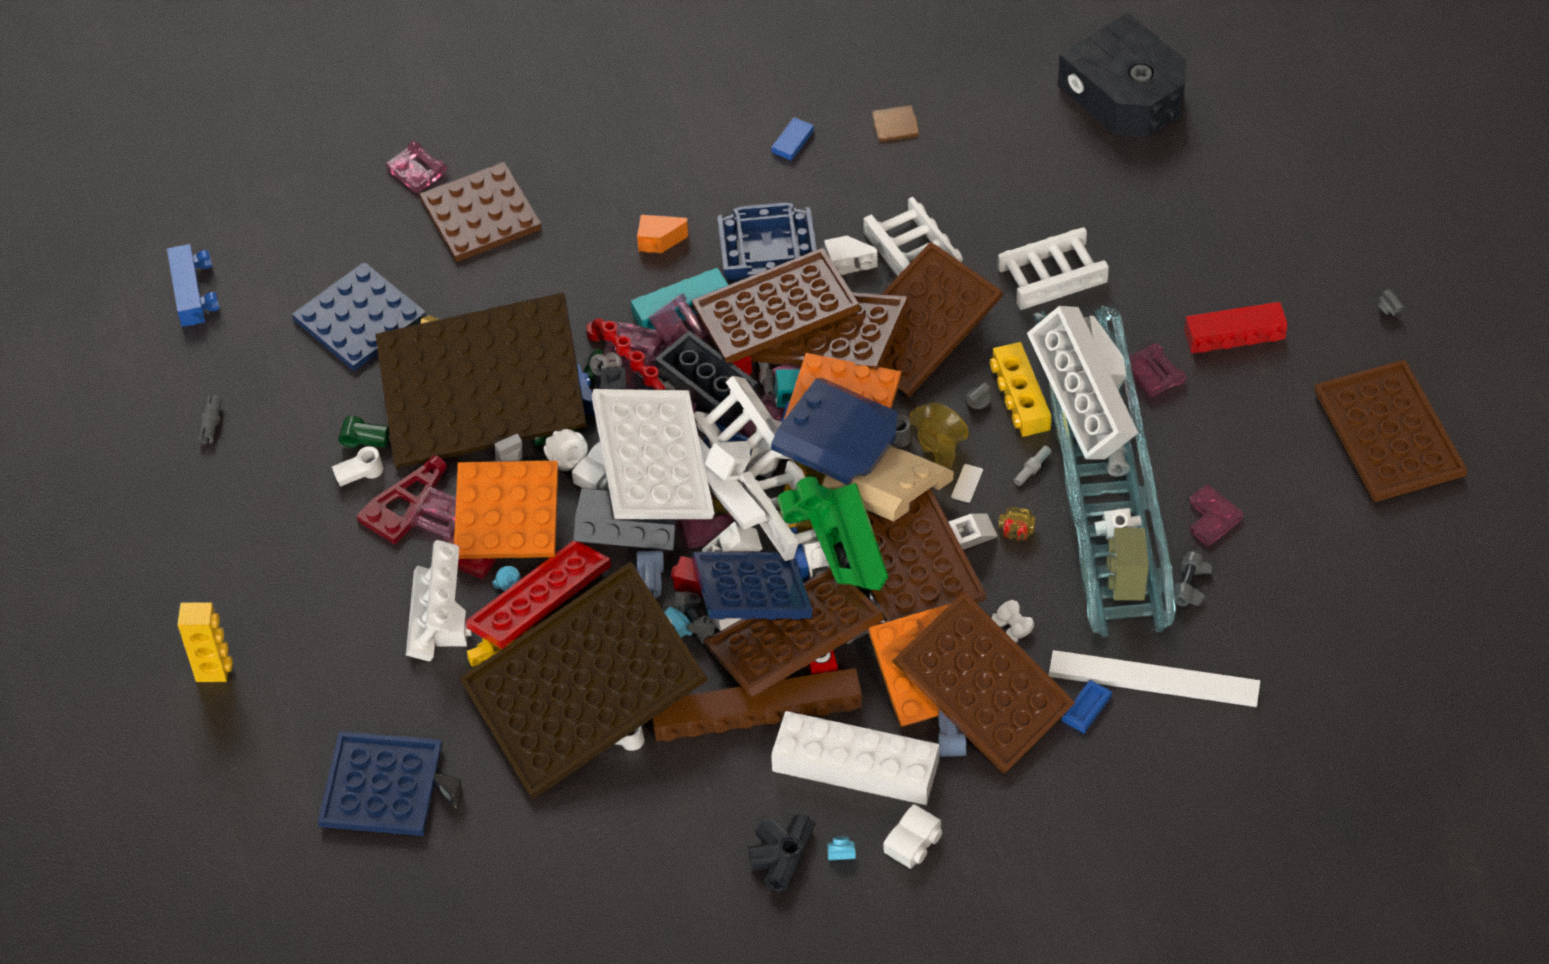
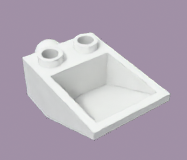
M1089 316L1086 324L1119 391L1126 377L1124 358L1094 316Z

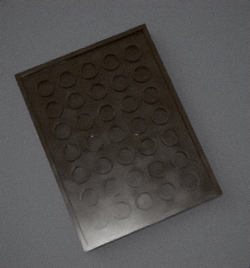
M564 292L375 334L393 461L396 469L427 462L432 455H437L443 459L493 448L495 443L517 433L520 439L525 441L553 435V432L563 429L576 430L587 427Z
M632 562L620 568L459 678L533 799L709 680Z

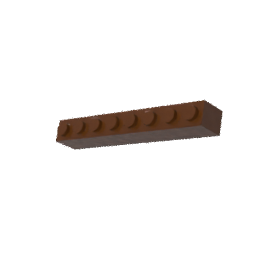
M856 668L780 680L753 697L742 686L686 695L653 717L652 722L656 741H672L675 738L697 737L711 732L722 733L730 729H746L754 725L775 724L783 720L785 711L806 716H825L840 711L850 712L862 708V693Z

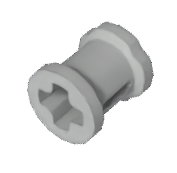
M614 352L607 353L605 356L603 354H596L590 360V368L598 376H601V369L621 368L622 365L621 357Z
M1125 445L1107 457L1109 459L1107 470L1112 476H1123L1130 471V465L1125 457L1127 454Z

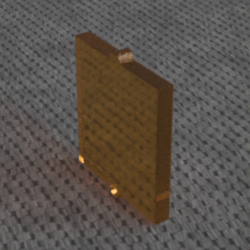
M912 106L872 111L874 119L873 128L877 131L879 142L919 136L916 125L917 118L914 117Z

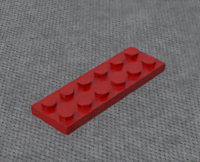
M573 540L558 551L555 557H550L467 619V629L503 649L610 568V558L579 541Z

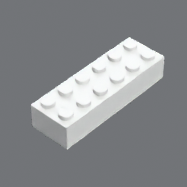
M1058 306L1027 334L1085 459H1106L1138 434V431L1079 307Z
M785 711L772 751L773 772L927 805L939 763V744Z

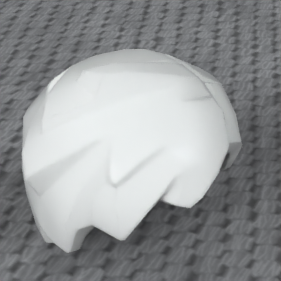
M570 429L553 432V435L546 439V445L544 446V452L549 461H558V469L561 471H573L576 465L583 458L587 457L589 450L586 439L579 432H574Z

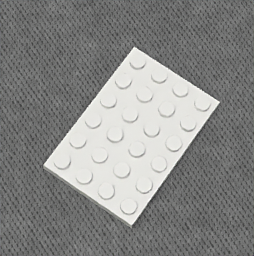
M594 389L591 396L614 518L712 519L714 509L689 391Z

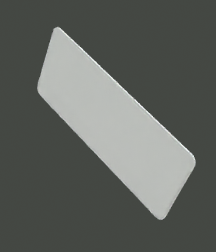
M964 464L951 498L969 503L983 469Z

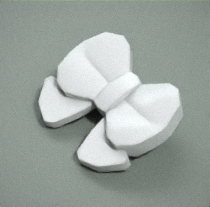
M1010 600L999 607L997 614L994 613L992 619L1000 627L1009 623L1011 627L1006 633L1015 642H1018V638H1023L1032 631L1034 621L1030 617H1022L1019 613L1020 606L1018 602Z

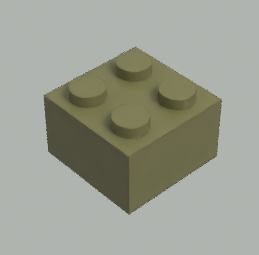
M1114 528L1113 538L1108 540V552L1111 555L1106 557V568L1111 573L1108 574V590H1113L1114 600H1144L1149 568L1145 528Z

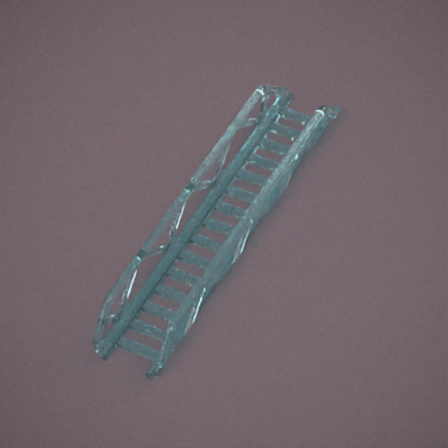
M1101 306V310L1095 311L1094 317L1124 358L1126 371L1124 383L1129 407L1126 408L1138 431L1135 438L1144 486H1139L1130 440L1124 444L1127 448L1126 461L1130 465V471L1125 474L1127 481L1081 485L1080 476L1109 474L1107 470L1109 462L1077 465L1076 457L1084 456L1080 446L1073 443L1072 437H1075L1049 382L1056 436L1063 454L1065 485L1071 507L1070 514L1078 536L1080 569L1086 590L1088 620L1094 633L1099 632L1101 637H1108L1109 632L1106 622L1108 619L1153 615L1156 632H1163V628L1170 626L1175 618L1172 566L1121 314L1112 306ZM1044 311L1042 313L1037 312L1034 314V320L1038 324L1049 314L1045 315ZM1110 318H1112L1114 331L1109 332L1107 320H1110ZM1129 492L1130 501L1085 505L1083 496ZM1130 508L1133 516L1140 515L1141 526H1138V528H1145L1149 564L1145 595L1149 594L1150 603L1104 608L1102 599L1113 598V590H1108V586L1100 587L1099 578L1108 577V574L1111 573L1110 570H1107L1106 565L1096 566L1095 557L1111 554L1108 552V544L1092 545L1091 537L1097 535L1095 524L1089 525L1087 516L1103 515L1106 511ZM1149 509L1151 513L1161 568L1155 567L1144 510ZM1161 592H1165L1166 611H1164Z

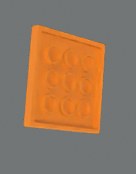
M806 353L785 418L815 379L821 377L892 409L901 379V371L881 367L877 371L865 365H855V362Z
M558 461L458 462L454 545L459 546L458 559L555 557Z
M950 604L872 626L868 629L900 728L938 717L939 708L892 660Z

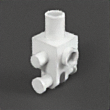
M1130 508L1106 511L1103 513V521L1094 522L1096 535L1099 536L1105 533L1106 540L1113 538L1114 528H1138V526H1141L1140 515L1131 517Z

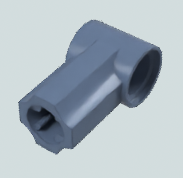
M663 550L637 551L638 573L656 599V597L661 596L662 590L661 573L664 572Z
M939 709V757L966 756L965 734Z

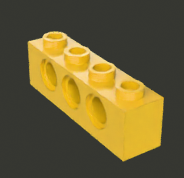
M1017 342L993 348V358L990 359V367L993 373H997L999 390L1004 391L1006 395L1004 397L1005 404L1008 410H1012L1014 427L1019 428L1022 437L1050 431L1051 413L1022 343Z
M181 603L178 628L196 682H227L228 672H231L233 667L232 656H228V643L224 642V630L219 627V613H215L212 603Z

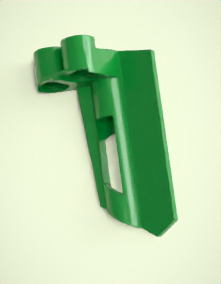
M806 477L797 482V490L785 491L777 497L785 523L794 524L810 520L837 584L855 585L864 589L880 591L889 576L856 483L833 490L819 485L815 477ZM842 541L851 569L840 568L833 547L836 543Z

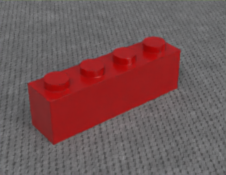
M1274 302L1186 316L1184 332L1191 353L1285 339L1287 321L1281 303Z

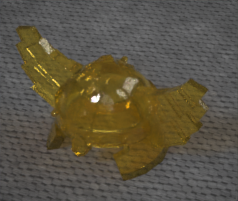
M930 403L923 405V407H916V410L911 411L910 417L907 418L910 420V425L918 427V437L920 440L918 443L922 445V450L933 452L936 464L949 470L952 469L953 460L956 459V445L969 437L966 423L954 410L940 403Z

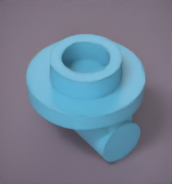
M504 566L497 572L496 579L492 581V585L497 590L506 591L520 580V574L516 568Z
M849 837L833 838V842L828 843V859H856L855 843L849 841Z

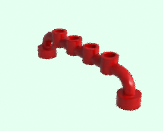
M596 318L587 324L586 335L588 339L592 341H600L602 339L611 341L616 346V353L620 356H625L630 362V368L633 371H638L644 377L643 382L645 385L652 386L655 390H666L665 386L658 379V369L654 366L647 367L644 364L645 356L641 351H632L630 338L617 334V324L615 322Z

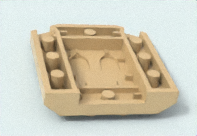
M890 446L870 474L866 476L859 475L853 478L850 484L856 483L858 485L866 510L894 522L909 511V502L931 487L940 490L953 481L954 472L917 455ZM827 475L823 481L824 487L833 490L847 486V484Z

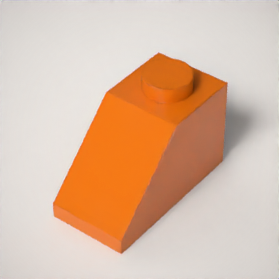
M641 215L637 233L638 251L662 253L684 240L689 234L688 219Z

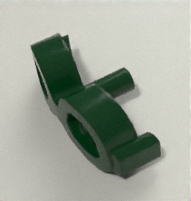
M600 349L595 350L587 359L588 363L583 370V373L587 372L591 381H594L595 377H593L594 373L590 368V360L594 355L604 353Z

